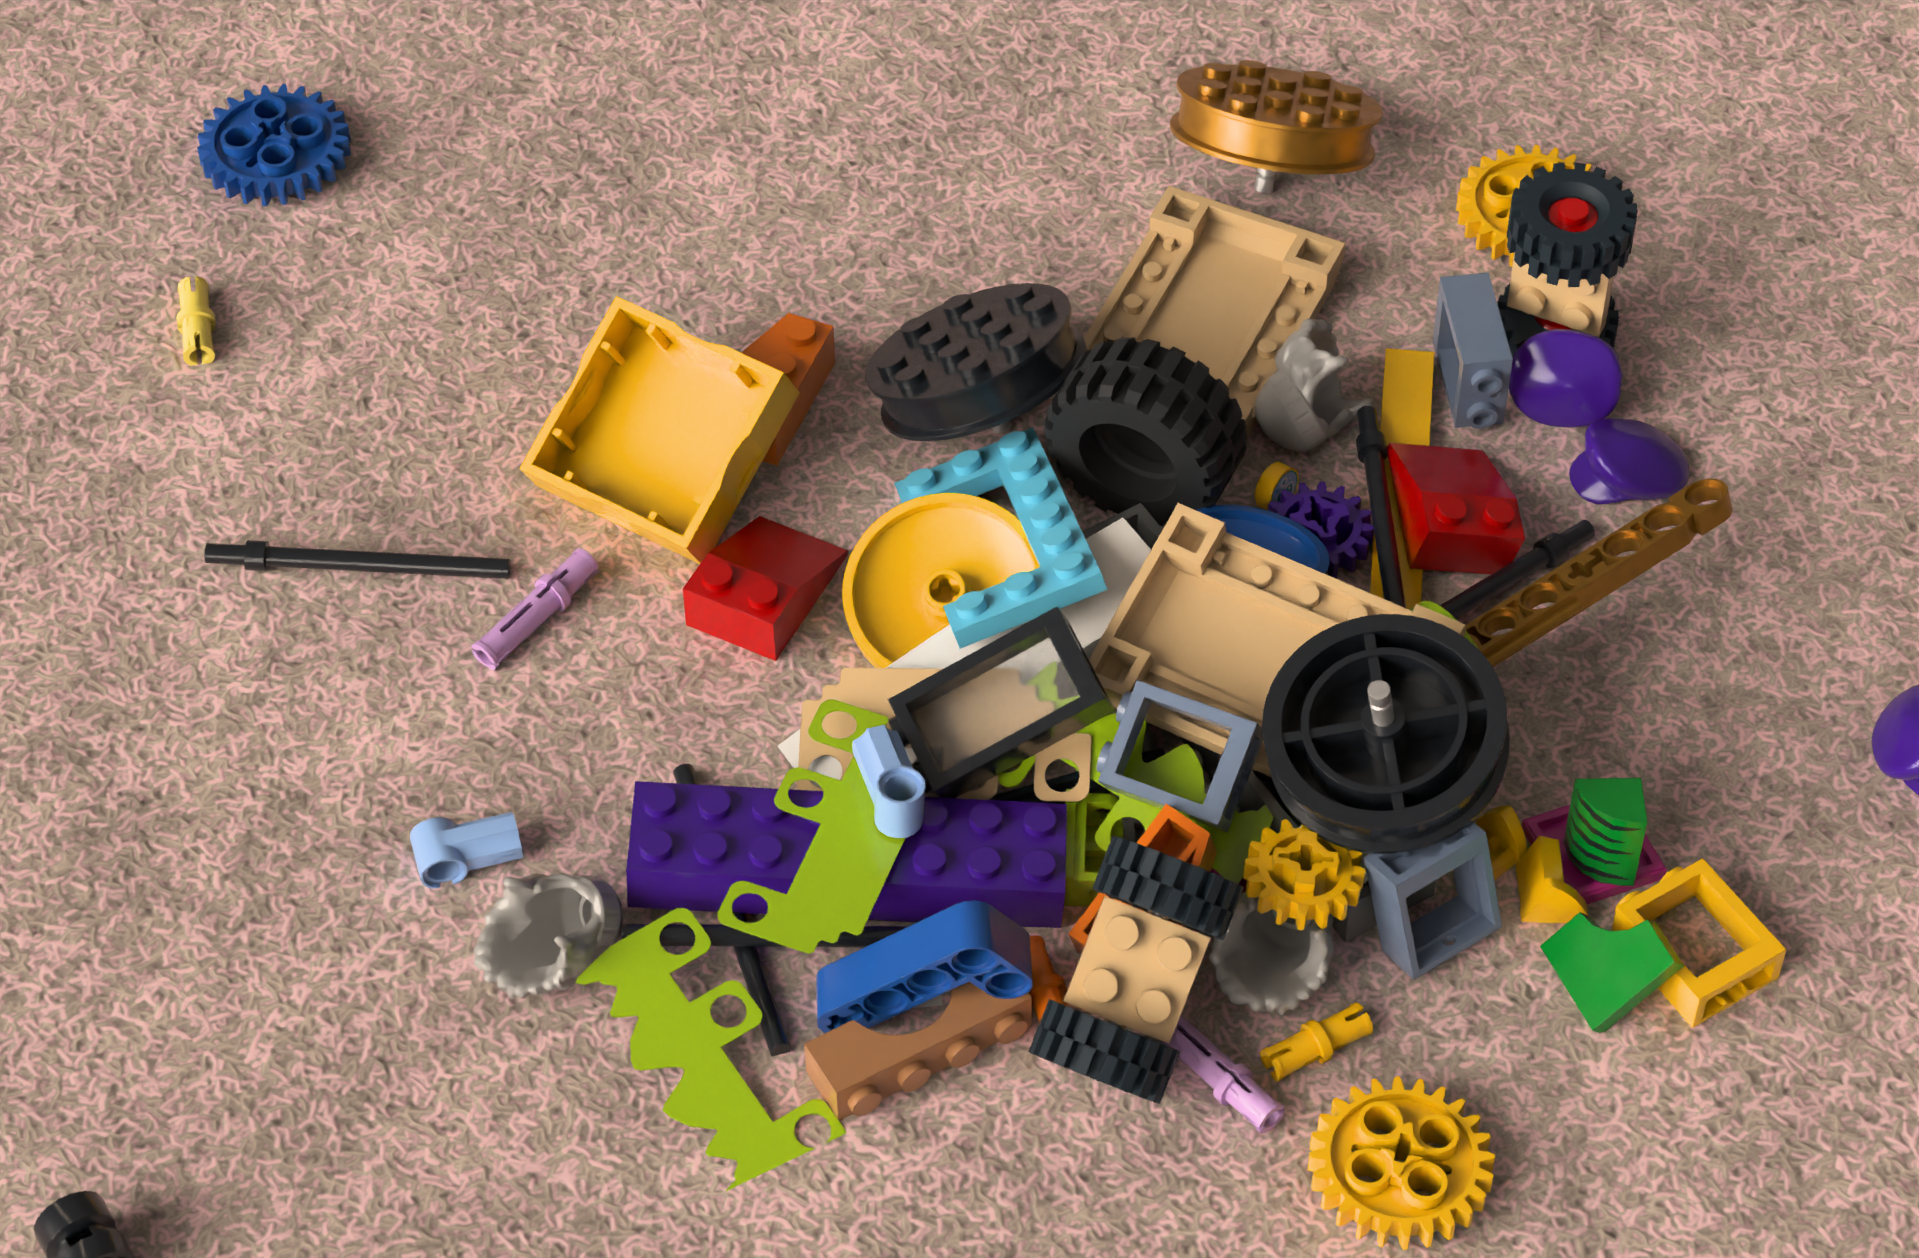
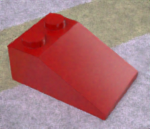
M1389 442L1387 446L1388 461L1410 569L1493 574L1513 562L1525 541L1517 498L1483 450Z
M759 516L708 552L683 587L686 625L776 661L848 556V550Z

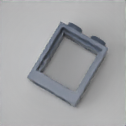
M1489 272L1440 277L1432 342L1455 428L1471 426L1476 429H1484L1493 424L1504 423L1513 358Z
M1137 680L1133 691H1126L1119 703L1116 721L1120 722L1113 743L1106 742L1100 752L1096 767L1097 772L1101 773L1098 782L1111 791L1161 809L1165 804H1168L1193 821L1228 833L1263 742L1262 727L1251 720ZM1151 703L1231 731L1203 805L1123 776Z
M1473 821L1453 836L1422 849L1393 854L1370 853L1364 857L1382 950L1413 980L1502 927L1487 835ZM1453 870L1458 896L1410 924L1406 898ZM1447 942H1454L1452 945H1445Z

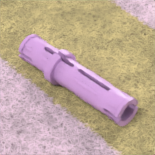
M577 548L551 574H543L535 581V589L508 612L489 632L471 646L475 658L490 669L495 670L513 650L525 641L557 610L560 612L564 611L571 604V597L592 577L599 573V565L592 555L581 548Z
M1180 1015L1170 1043L1161 1042L1180 1051L1178 1056L1180 1060L1214 1089L1213 1096L1222 1105L1230 1104L1261 1134L1273 1129L1282 1119L1285 1113L1283 1109L1285 1106L1281 1102H1277L1253 1080V1072L1245 1064H1235L1204 1034Z

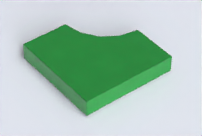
M1579 912L1540 945L1592 1031L1597 1033L1607 1031L1684 966L1658 924L1650 920H1645L1629 930L1610 932L1602 929L1590 916Z

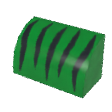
M1641 778L1575 779L1563 840L1569 859L1583 874L1601 883L1634 886L1647 827Z

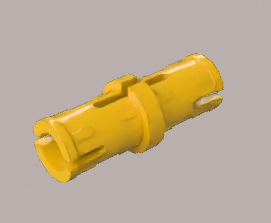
M1358 1002L1350 1004L1349 1007L1319 1022L1311 1019L1301 1025L1300 1032L1270 1047L1261 1049L1260 1058L1262 1064L1266 1069L1274 1066L1275 1071L1271 1072L1270 1075L1275 1082L1283 1080L1285 1076L1317 1060L1320 1064H1323L1333 1058V1052L1362 1037L1371 1035L1373 1033L1371 1019L1367 1012L1358 1017V1013L1362 1012L1364 1008Z

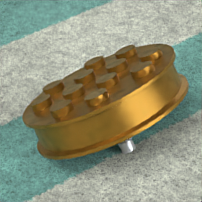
M1241 60L1239 64L1206 63L1204 66L1184 71L1177 78L1176 87L1182 97L1179 112L1175 113L1170 120L1171 132L1186 145L1205 154L1233 163L1258 168L1259 174L1256 176L1254 187L1258 192H1273L1276 171L1318 175L1341 174L1364 169L1374 161L1375 149L1370 141L1373 126L1377 125L1382 119L1383 110L1373 98L1363 93L1362 89L1333 81L1332 76L1318 71L1302 73L1267 67L1264 63L1258 61Z

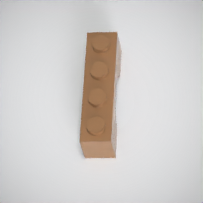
M967 982L952 989L951 998L944 1013L934 1023L917 1032L904 1035L882 1034L867 1029L856 1021L851 1020L804 1043L806 1072L838 1120L851 1114L863 1116L877 1108L882 1099L900 1090L911 1092L922 1087L932 1074L949 1066L954 1068L963 1067L973 1061L979 1054V1051L997 1042L1009 1044L1019 1039L1026 1032L1027 1028L1032 1026V997L1029 993H1026L1023 996L1012 999L995 998L971 982Z

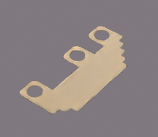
M843 668L838 685H825L822 688V698L819 700H805L802 703L798 767L809 769L810 764L816 758L824 755L832 756L842 766L841 781L854 755L853 753L814 741L809 736V726L822 702L834 699L887 716L890 719L896 715L888 701L889 698L942 669ZM993 669L915 712L914 715L930 747L945 748L943 771L958 764L961 760L973 756L1055 711V704L1053 702L1038 701L1037 688L1035 686H1023L1019 670ZM842 711L829 713L822 721L824 732L837 739L851 736L857 727L854 717ZM888 721L886 727H887L888 729L892 730V728H891V726H890V724H889V721ZM1073 733L1035 754L1034 792L1040 800L1077 802L1087 797L1090 789L1092 740L1090 734ZM1057 759H1068L1074 762L1079 769L1078 783L1073 789L1066 792L1054 791L1047 785L1045 780L1047 767ZM998 775L987 780L981 788L967 791L956 798L991 799L998 790ZM810 780L797 781L798 790L823 791L822 788L813 785Z

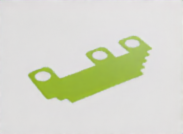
M829 699L820 704L809 726L808 734L814 741L853 753V740L863 735L867 728L881 725L886 726L888 717L838 700ZM835 711L846 712L854 717L857 724L856 730L847 738H833L827 735L822 728V721L825 716ZM854 755L841 781L805 768H792L786 773L775 795L774 803L776 807L782 811L821 823L787 894L748 881L733 883L718 911V919L725 926L810 954L815 951L819 941L836 943L842 932H848L853 935H860L905 838L886 836L875 825V806ZM799 780H812L821 786L823 798L816 806L809 808L799 807L789 799L788 791L790 786ZM743 894H757L767 902L768 912L760 921L754 923L743 922L733 914L732 904L734 900Z

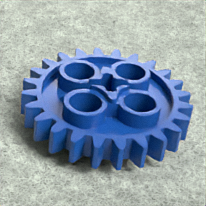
M282 84L277 93H271L269 87L263 85L261 95L257 96L248 89L244 90L245 100L239 102L234 98H227L229 109L215 107L213 109L215 120H204L205 132L198 133L200 146L197 147L205 178H212L215 190L225 187L226 195L229 199L241 192L244 204H248L257 196L261 197L263 206H267L272 197H278L282 205H287L288 195L295 194L303 201L306 199L305 189L311 188L320 193L323 191L322 179L335 182L337 180L335 169H345V157L351 156L349 144L351 138L348 123L345 122L344 112L336 111L334 100L323 102L322 94L319 91L307 97L305 86H300L294 93H288L286 84Z

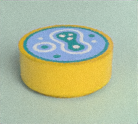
M1275 462L1269 465L1262 473L1256 486L1255 501L1257 506L1268 511L1270 501L1280 503L1281 491L1284 489L1295 495L1299 482L1298 471L1282 462Z

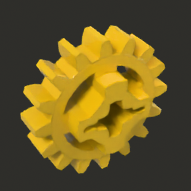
M1287 819L1281 820L1280 833L1265 827L1262 829L1261 842L1251 841L1249 845L1248 858L1245 859L1243 879L1247 880L1246 895L1250 898L1259 897L1257 911L1260 914L1271 909L1276 911L1275 924L1281 926L1289 917L1296 919L1298 930L1304 931L1307 920L1313 919L1321 929L1327 928L1328 916L1330 914L1342 921L1346 918L1348 905L1356 907L1359 903L1360 891L1363 889L1365 868L1360 867L1362 853L1330 843L1317 836L1316 832L1310 831L1302 824L1301 828H1293Z

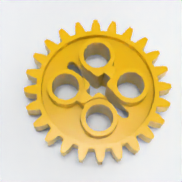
M1535 144L1532 153H1525L1520 145H1515L1514 155L1509 156L1502 149H1497L1495 161L1489 157L1482 156L1480 168L1470 166L1468 177L1461 179L1460 191L1457 196L1458 225H1465V238L1477 237V250L1491 247L1492 260L1498 259L1503 254L1509 256V266L1512 267L1514 253H1509L1507 247L1508 238L1506 236L1512 194L1515 188L1519 189L1520 181L1526 175L1533 179L1534 170L1543 166L1548 173L1552 172L1554 163L1564 162L1565 169H1574L1576 155L1572 154L1563 160L1558 158V148H1553L1548 155L1542 154L1540 146ZM1590 163L1585 166V171L1591 172L1592 165Z
M1395 1076L1392 1089L1384 1090L1376 1078L1372 1079L1370 1094L1367 1095L1356 1086L1350 1087L1349 1104L1335 1097L1332 1100L1331 1115L1321 1113L1318 1120V1129L1311 1134L1310 1150L1312 1152H1309L1308 1170L1314 1172L1311 1185L1312 1191L1323 1192L1321 1208L1329 1210L1339 1207L1336 1224L1339 1227L1352 1220L1357 1222V1239L1360 1240L1370 1230L1378 1232V1246L1384 1247L1390 1235L1398 1236L1402 1250L1408 1249L1411 1236L1418 1235L1426 1248H1429L1432 1245L1434 1231L1437 1230L1443 1237L1451 1240L1454 1235L1455 1222L1461 1226L1470 1227L1473 1210L1482 1212L1486 1193L1491 1192L1494 1176L1491 1172H1493L1495 1154L1488 1152L1491 1139L1490 1133H1478L1481 1117L1478 1114L1462 1117L1465 1106L1464 1099L1461 1098L1449 1105L1444 1102L1446 1088L1443 1086L1438 1088L1432 1095L1425 1094L1423 1079H1418L1412 1090H1405L1400 1076ZM1381 1129L1388 1132V1134L1379 1135L1370 1130ZM1437 1142L1444 1147L1433 1148L1425 1143ZM1369 1176L1377 1181L1372 1183L1364 1182L1357 1177ZM1414 1190H1427L1433 1195L1421 1196L1415 1193Z

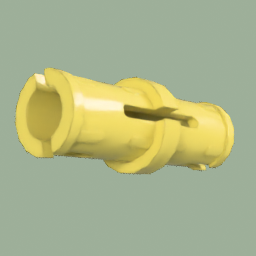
M195 276L196 291H191L190 277H186L178 283L181 310L177 314V327L179 332L183 334V359L190 366L198 365L196 352L198 349L201 350L202 364L212 363L215 359L211 333L216 326L215 314L209 308V284L204 278Z

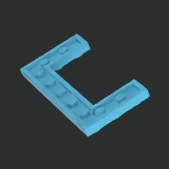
M1034 428L1023 432H1010L1004 435L998 442L978 450L963 451L948 462L930 469L915 470L905 479L894 483L902 503L917 497L938 493H960L978 496L1004 486L1039 564V568L1029 572L1015 573L1004 582L981 591L965 593L957 598L956 601L943 606L960 649L1031 621L1057 606L1061 609L1108 590L1099 566Z

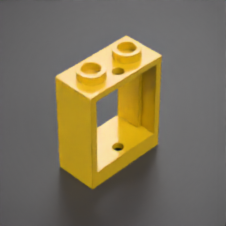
M1703 858L1686 868L1679 866L1670 870L1659 883L1643 892L1637 890L1627 894L1615 908L1611 930H1629L1645 920L1651 921L1695 896L1744 951L1697 978L1684 964L1679 971L1658 987L1659 991L1692 1028L1778 979L1786 953V948Z

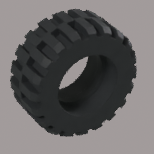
M1135 337L1120 338L1115 340V342L1109 340L1097 344L1093 349L1085 351L1078 359L1047 409L1048 415L1045 418L1044 430L1051 458H1057V469L1064 478L1069 477L1071 479L1073 489L1082 497L1085 495L1095 501L1094 506L1104 512L1110 510L1119 514L1141 503L1156 522L1163 526V524L1166 525L1178 503L1194 510L1215 506L1244 457L1247 448L1245 442L1247 440L1245 420L1241 419L1242 411L1236 398L1230 399L1228 396L1229 388L1220 378L1214 379L1209 374L1210 368L1199 360L1195 363L1186 358V352L1172 347L1169 350L1161 347L1159 341L1150 339L1139 343L1136 342Z

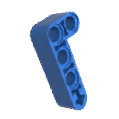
M964 901L955 904L820 969L816 975L818 1028L822 1032L827 1033L854 1020L868 1029L967 982H971L995 998L1012 999L1023 996L1033 987L1030 935L1023 927L990 904L981 901Z

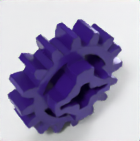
M1322 481L1317 485V490H1309L1304 482L1299 483L1298 494L1295 495L1286 489L1282 490L1280 503L1270 501L1268 511L1297 522L1319 538L1329 554L1330 563L1327 571L1329 576L1337 579L1338 568L1340 567L1352 573L1356 569V559L1364 561L1367 559L1368 548L1372 545L1374 528L1370 525L1371 511L1360 510L1361 498L1359 496L1351 497L1347 500L1344 498L1345 487L1339 486L1334 492H1329L1325 482Z

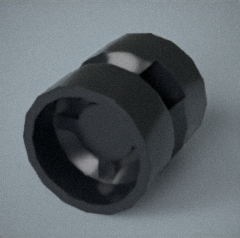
M81 1191L59 1198L44 1209L34 1224L35 1236L47 1258H135L123 1234L116 1229L115 1220L105 1201L96 1192Z

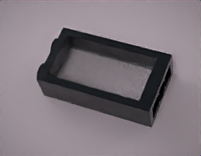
M1058 606L888 699L896 715L888 719L892 730L898 731L904 747L911 745L918 759V762L914 763L912 768L918 771L924 778L925 793L933 790L942 798H956L1115 711L1069 620Z

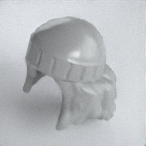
M1314 319L1304 320L1300 329L1293 332L1287 338L1275 356L1277 370L1267 379L1255 401V416L1258 426L1273 443L1284 449L1299 452L1312 450L1327 440V438L1335 436L1340 430L1345 428L1357 415L1359 408L1372 406L1373 404L1371 398L1348 401L1343 398L1341 393L1342 383L1337 378V370L1346 365L1349 359L1344 356H1338L1337 338L1331 333L1333 327L1324 319L1319 321Z
M560 873L549 876L531 874L523 878L506 877L503 880L505 886L503 897L496 902L491 912L485 915L486 927L481 932L478 939L479 942L475 945L473 951L475 954L474 964L479 970L485 971L483 977L486 982L497 984L498 989L507 992L511 999L517 997L525 998L532 994L545 995L554 989L568 990L576 984L578 976L606 949L618 941L623 923L620 899L604 879L592 875L571 876Z
M1243 892L1224 940L1212 938L1209 960L1214 964L1216 980L1221 984L1222 992L1228 996L1231 1003L1236 1005L1247 1004L1254 1012L1263 1013L1268 1011L1273 1013L1276 1011L1284 1015L1288 1009L1294 1010L1298 1008L1301 1000L1310 998L1315 990L1319 989L1327 981L1329 962L1334 955L1335 948L1331 934L1333 915L1330 914L1328 916L1327 928L1321 929L1313 919L1307 920L1304 931L1298 930L1296 919L1289 917L1280 926L1275 924L1276 911L1271 909L1260 914L1257 911L1259 897L1250 898L1247 897L1246 892Z

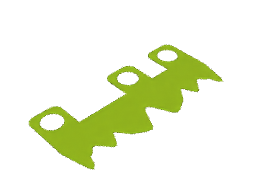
M1057 662L1050 664L1026 685L1035 686L1037 688V700L1040 702H1053L1055 710L1080 697L1063 701L1059 699L1058 687L1054 684L1059 671ZM1116 713L1104 716L1075 732L1092 736L1090 779L1104 788L1106 787L1098 782L1101 773L1097 772L1096 767L1103 746L1108 741L1113 743L1120 722L1116 721ZM1144 720L1123 776L1203 805L1207 795L1204 787L1203 768L1194 750L1188 744L1180 745L1154 761L1143 762L1142 749L1146 729V720ZM1035 755L1022 761L1016 770L1000 773L998 775V782L1005 787L1019 785L1035 763ZM1061 759L1062 761H1064L1065 763L1069 764L1070 766L1079 771L1077 765L1074 762L1068 759ZM1111 791L1120 798L1096 831V844L1107 852L1111 842V829L1118 820L1125 817L1135 818L1143 824L1146 831L1162 809ZM1266 805L1257 812L1250 810L1238 813L1236 811L1228 833L1196 821L1193 822L1208 831L1212 836L1217 851L1212 868L1225 879L1239 884L1243 878L1245 859L1248 858L1249 845L1251 841L1261 842L1262 829L1265 827L1270 828L1273 816Z
M677 908L611 945L578 976L575 983L586 985L599 981L604 985L615 986L617 992L610 1015L619 1018L638 1016V1021L630 1039L631 1062L635 1070L643 1071L670 1067L683 1069V1076L665 1102L663 1112L670 1118L689 1127L717 1130V1133L708 1144L705 1153L710 1157L737 1161L738 1165L734 1173L736 1180L727 1188L726 1191L815 1149L802 1145L796 1139L795 1125L803 1116L816 1114L828 1121L831 1135L827 1142L846 1134V1130L827 1103L820 1099L809 1100L773 1122L721 1048L758 1026L762 1020V1012L746 988L735 980L726 981L695 1000L688 1001L670 973L705 954L710 949L711 940L691 911L685 908ZM679 922L688 925L693 930L695 943L688 952L684 954H671L661 946L660 933L667 925ZM724 995H733L740 998L747 1010L744 1021L731 1028L718 1025L711 1016V1006L717 998Z

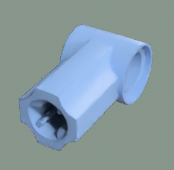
M885 725L867 728L863 735L853 740L852 750L875 806V825L880 832L889 837L906 838L914 835L923 823L925 780L918 771L912 768L898 731L890 730Z
M512 812L457 825L449 818H430L417 824L410 833V841L420 880L423 885L432 889L440 888L439 883L452 880L453 884H457L466 877L470 870L523 858L519 832Z

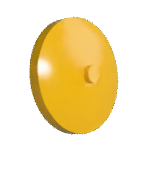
M938 493L917 497L892 508L879 517L864 532L849 557L843 578L842 599L846 621L854 641L866 659L875 668H886L950 624L943 608L944 605L956 601L957 598L965 593L981 591L1004 582L1015 573L1029 572L1039 568V564L1020 521L1001 506L980 497L960 493Z

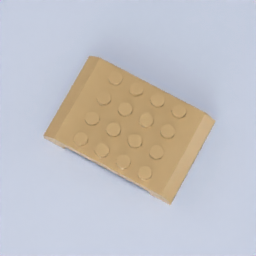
M1168 186L1150 215L1147 235L1084 337L1087 350H1091L1095 345L1105 341L1113 340L1115 342V340L1120 338L1135 337L1136 342L1139 343L1150 339L1159 341L1160 346L1170 350L1172 347L1186 352V358L1195 363L1199 360L1210 368L1209 374L1214 379L1220 378L1229 388L1228 396L1230 399L1236 398L1241 408V419L1245 420L1248 440L1257 423L1255 416L1256 398L1267 379L1277 370L1275 363L1276 353L1283 346L1287 338L1293 332L1300 329L1304 320H1315L1337 279L1344 259L1346 243Z
M1178 503L1091 654L1089 661L1114 708L1118 709L1125 692H1132L1138 680L1251 720L1262 727L1266 697L1278 671L1300 646L1318 633L1336 624L1369 615L1401 614L1437 622L1456 631L1463 637L1466 631L1465 624L1416 604L1413 611L1227 533L1224 522ZM1153 703L1150 704L1145 717L1146 722L1220 755L1224 751L1231 732ZM1262 742L1252 769L1271 777L1264 742Z

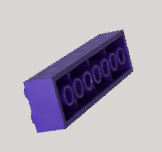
M635 781L626 868L627 907L672 910L685 908L691 911L718 912L729 888L737 881H748L787 894L821 823L777 808L774 798L778 789ZM789 789L788 796L795 805L809 808L821 802L823 791ZM925 797L921 828L914 835L905 838L868 920L919 922L955 904L964 901H981L992 905L1021 927L1061 928L1066 885L1067 804ZM747 893L740 895L734 900L732 911L748 914H767L768 905L761 896Z

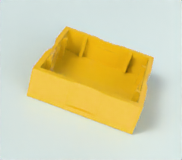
M616 296L586 348L570 388L553 407L519 469L536 486L700 564L707 553L715 548L800 392L784 372L725 345L700 340L685 332L676 323Z

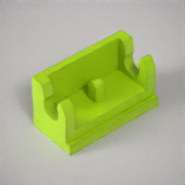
M1088 793L1087 797L1081 801H1065V804H1067L1064 906L1089 907L1099 893L1092 888L1106 851L1096 844L1095 834L1109 812H1098L1096 809L1111 810L1119 799L1114 795ZM1122 819L1113 825L1111 839L1113 836L1123 838Z

